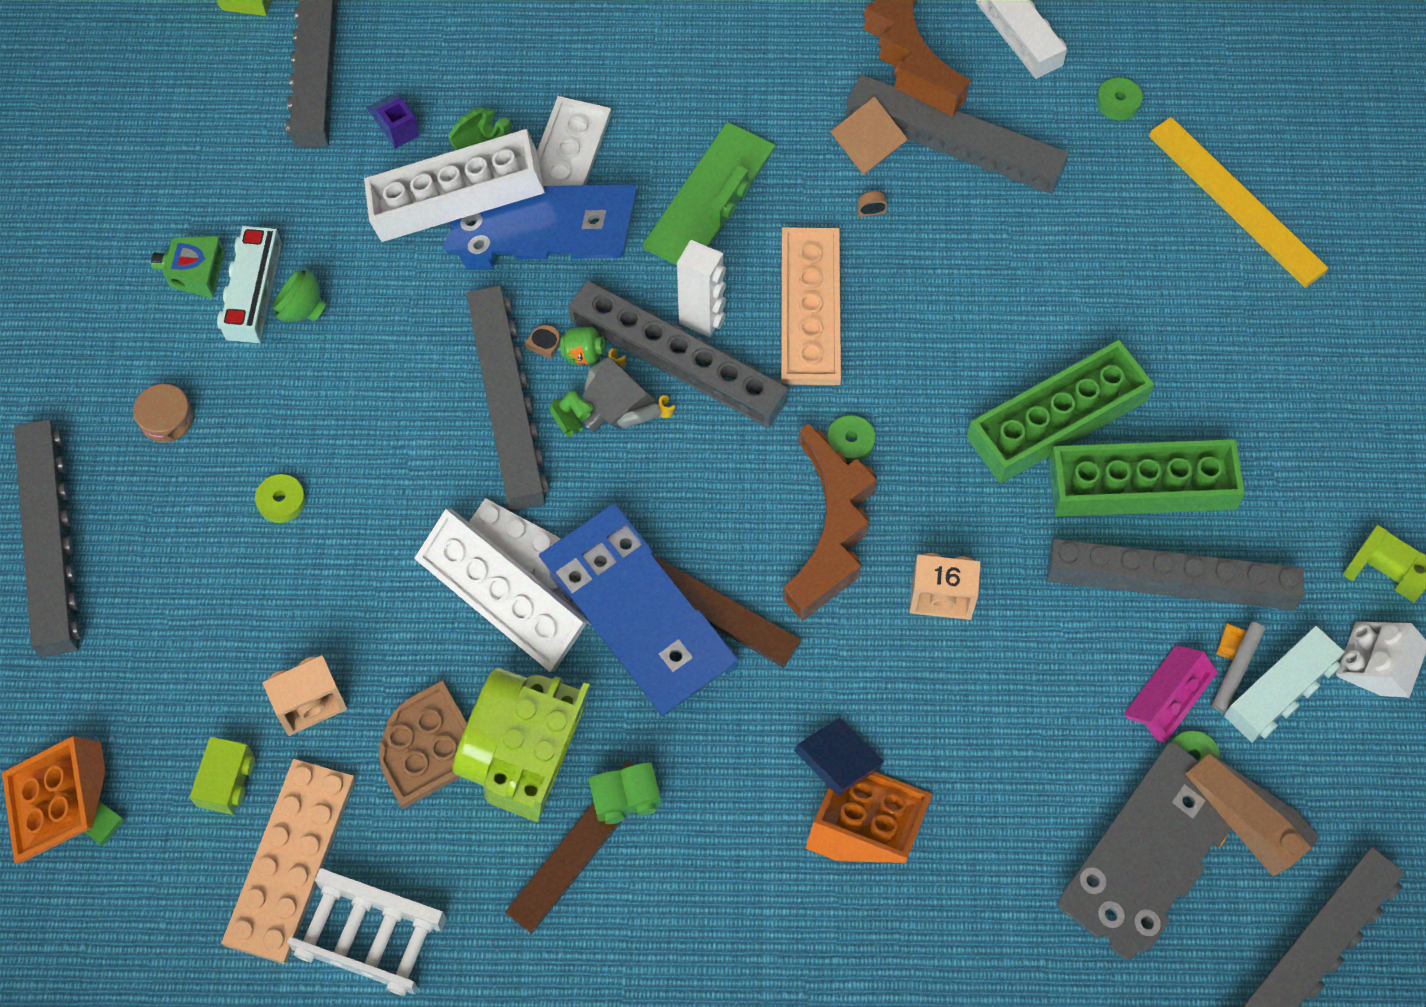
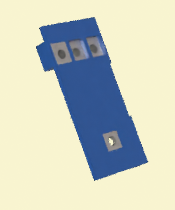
M615 503L539 554V558L550 571V578L570 603H575L662 717L725 671L728 675L738 667L739 660L699 609L696 611L655 560L651 548ZM627 544L631 548L624 550L621 546ZM597 562H604L606 565L598 567L595 564ZM573 579H578V580H580V581L577 582V583L571 582V580H573ZM672 652H679L682 655L681 660L678 662L672 661L669 657Z

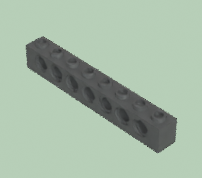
M587 280L568 306L570 321L581 327L596 328L599 336H603L608 342L768 429L787 403L788 388L776 378L770 379L761 374L754 366L750 364L744 365L735 360L728 352L716 350L709 346L704 339L690 336L678 325L664 322L652 311H644L638 308L631 300L612 294L601 284L596 285ZM602 310L610 311L608 313H600ZM627 323L635 324L630 327L624 326ZM653 336L659 337L657 340H650L648 338ZM675 350H683V351H685V352L680 353V354H677V353H674L673 351H675ZM701 363L709 364L708 367H700L698 365ZM733 377L735 379L732 381H726L723 378ZM752 390H757L760 392V394L752 395L748 392Z

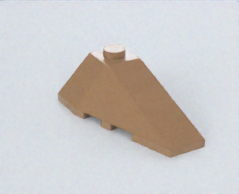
M1210 753L1185 773L1272 876L1290 868L1313 847L1319 837L1295 809Z

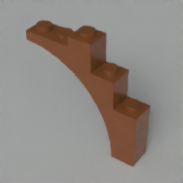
M875 0L873 3L870 2L863 14V17L866 18L864 30L880 38L878 44L881 47L879 59L896 67L894 75L897 77L894 88L953 117L966 101L971 80L952 70L937 58L925 44L917 30L913 16V7L918 0Z
M809 423L799 430L798 444L812 461L821 480L826 501V520L823 533L813 555L802 570L783 587V600L802 621L859 578L860 560L853 551L848 549L867 535L868 517L857 506L875 493L877 482L874 471L868 465L863 466L858 459L848 465L843 454L839 451H834L828 445L825 435L820 430L815 431Z

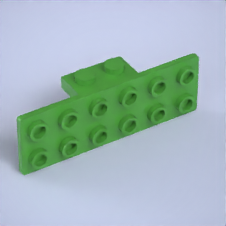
M729 122L726 123L644 241L643 249L677 265L690 240L709 247L727 219H730L734 214L741 198L747 195L750 185L774 151L775 145Z

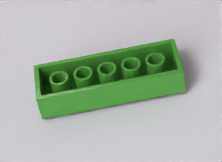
M1117 340L972 420L967 439L1001 484L1050 457L1053 446H1069L1148 402L1154 383L1122 342Z
M1236 439L1053 446L1048 462L1055 517L1237 510L1245 495Z

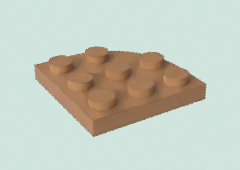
M442 680L407 699L393 712L386 723L387 726L379 745V759L382 772L402 810L461 778L453 773L452 766L467 723Z

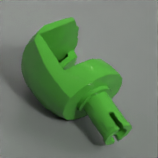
M477 106L469 110L456 122L454 128L449 133V141L455 150H459L508 135L511 132L512 124L509 119L504 117L498 120L493 128L492 120H494L495 111L490 108Z

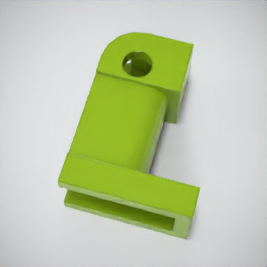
M1377 524L1343 573V576L1354 581L1365 564L1368 563L1398 583L1394 591L1415 603L1426 589V555L1404 543Z

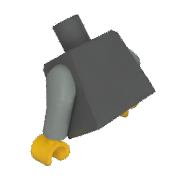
M611 349L608 358H604L588 370L583 399L591 403L594 408L590 412L591 415L582 422L593 432H596L605 421L620 429L645 423L659 416L669 418L673 415L675 405L671 407L663 406L669 402L670 397L663 395L660 397L658 404L653 403L656 399L624 369L626 366V355L616 359L618 350Z

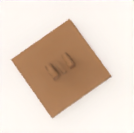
M875 96L830 131L863 175L867 174L908 141Z

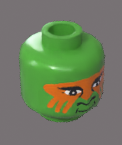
M594 327L569 328L560 339L561 355L571 365L596 364L600 354L605 353V339L603 336H599L598 331Z

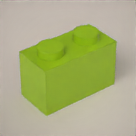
M215 737L209 738L189 797L196 807L234 815L236 806L242 804L245 796V787L243 785L246 776L251 775L255 765V757L248 745Z

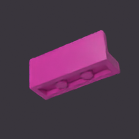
M1175 646L1124 715L1128 720L1145 724L1157 741L1166 743L1218 672L1204 651Z

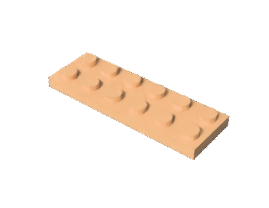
M782 227L781 382L783 384L840 385L839 228Z
M293 759L221 942L223 946L285 965L287 964L292 951L287 941L289 937L296 939L317 884L315 878L319 869H322L354 786L356 779L353 775Z

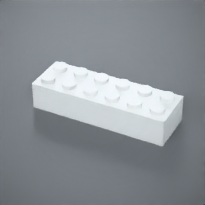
M527 129L364 178L369 222L381 242L545 193L538 153Z

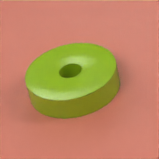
M285 474L268 477L258 486L255 493V503L260 514L266 520L273 523H285L295 519L304 509L306 502L305 493L300 482L294 477ZM285 496L284 500L276 501L277 497Z

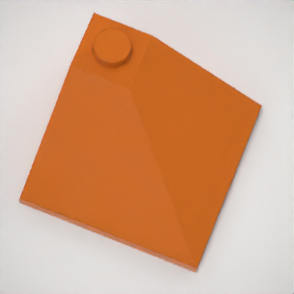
M72 736L2 772L15 864H20L92 829L106 773L101 742Z
M874 772L840 796L829 787L813 822L805 849L835 861L906 863L932 794L877 772Z

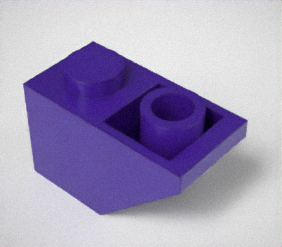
M389 95L367 107L369 113L395 149L419 137L416 118L401 97Z

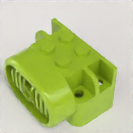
M500 667L494 668L485 681L461 737L453 761V773L456 776L482 785L485 799L493 806L538 823L585 709L590 684L583 682L579 690L561 683V678L557 676L553 680L541 675H533L527 678Z

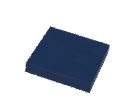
M838 718L798 743L794 750L838 796L879 770L884 763L841 718Z

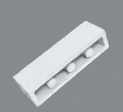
M976 0V4L1035 79L1063 66L1067 51L1066 44L1052 31L1049 22L1041 17L1031 0Z
M693 240L689 241L677 262L679 324L711 337L715 328H721L726 313L723 312L726 298L723 297L726 283L723 282L726 267L723 266V253Z

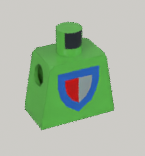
M219 236L178 237L171 240L168 253L154 252L152 254L151 267L154 270H163V274L170 287L213 298L225 250Z

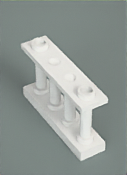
M320 868L315 882L322 889L321 894L323 896L304 940L301 941L289 937L287 944L295 951L293 955L310 963L315 958L387 984L386 989L400 996H405L406 992L416 995L418 987L414 981L408 978L427 933H431L432 929L442 932L447 920L443 911ZM342 896L352 900L353 908L334 952L317 947L316 944L335 900H339ZM371 907L383 911L382 915L384 918L366 961L362 963L346 956L365 912L370 911ZM401 918L412 921V926L415 929L396 974H392L377 967L396 922H400Z

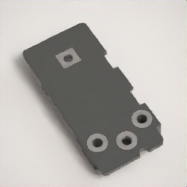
M1169 743L1162 750L1091 853L1088 854L1063 888V893L1057 901V906L1061 911L1097 939L1102 936L1108 938L1110 942L1109 948L1125 960L1134 958L1138 951L1144 954L1153 947L1171 920L1165 914L1178 895L1182 898L1187 896L1205 869L1200 862L1211 845L1219 847L1231 830V827L1185 774L1199 761L1175 743ZM1183 797H1188L1192 800V808L1184 806ZM1106 910L1114 911L1116 915L1115 921H1109L1106 918Z

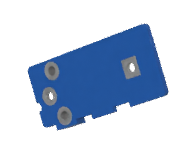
M633 184L544 186L545 193L450 221L449 225L454 229L452 232L447 233L444 249L448 254H460L466 269H494L497 255L515 254L516 259H549V254H570L572 259L621 258L626 251L638 190ZM599 219L596 224H590L591 220ZM477 221L475 225L468 226L469 222Z

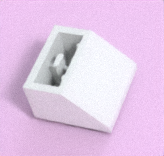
M1356 622L1340 662L1342 666L1337 670L1336 675L1345 681L1380 696L1410 698L1426 654V640L1412 623Z

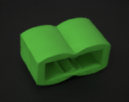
M652 762L637 764L622 770L605 772L588 778L599 822L605 821L606 824L619 823L625 819L624 816L632 813H637L638 816H647L657 811L656 808L662 806Z

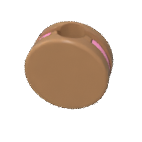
M157 384L145 389L137 397L133 407L135 421L142 433L150 440L160 443L172 442L181 438L188 432L194 419L193 408L186 394L180 388L171 384Z

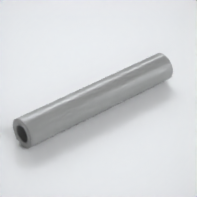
M1256 622L1250 623L1211 705L1215 710L1222 713L1227 712L1266 629L1264 626Z

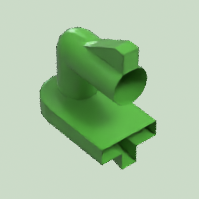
M573 390L569 391L562 400H554L549 406L550 413L566 437H571L574 433L581 432L583 427L577 418L580 421L587 419L594 408L591 403L581 399L579 394Z

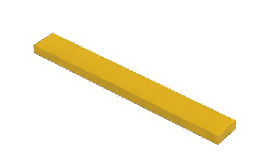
M1172 117L1150 131L1149 137L1304 288H1307L1326 274L1328 267Z

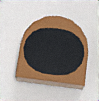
M870 191L861 195L857 201L856 208L858 217L886 214L887 203L885 195L878 191Z
M541 325L535 328L525 343L526 349L552 360L560 346V337L557 329L549 325Z

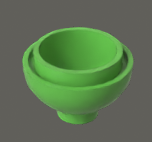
M305 268L302 271H295L278 293L272 305V309L275 310L274 317L278 320L297 322L308 318L314 322L323 312L326 302L320 299L319 282L309 269Z

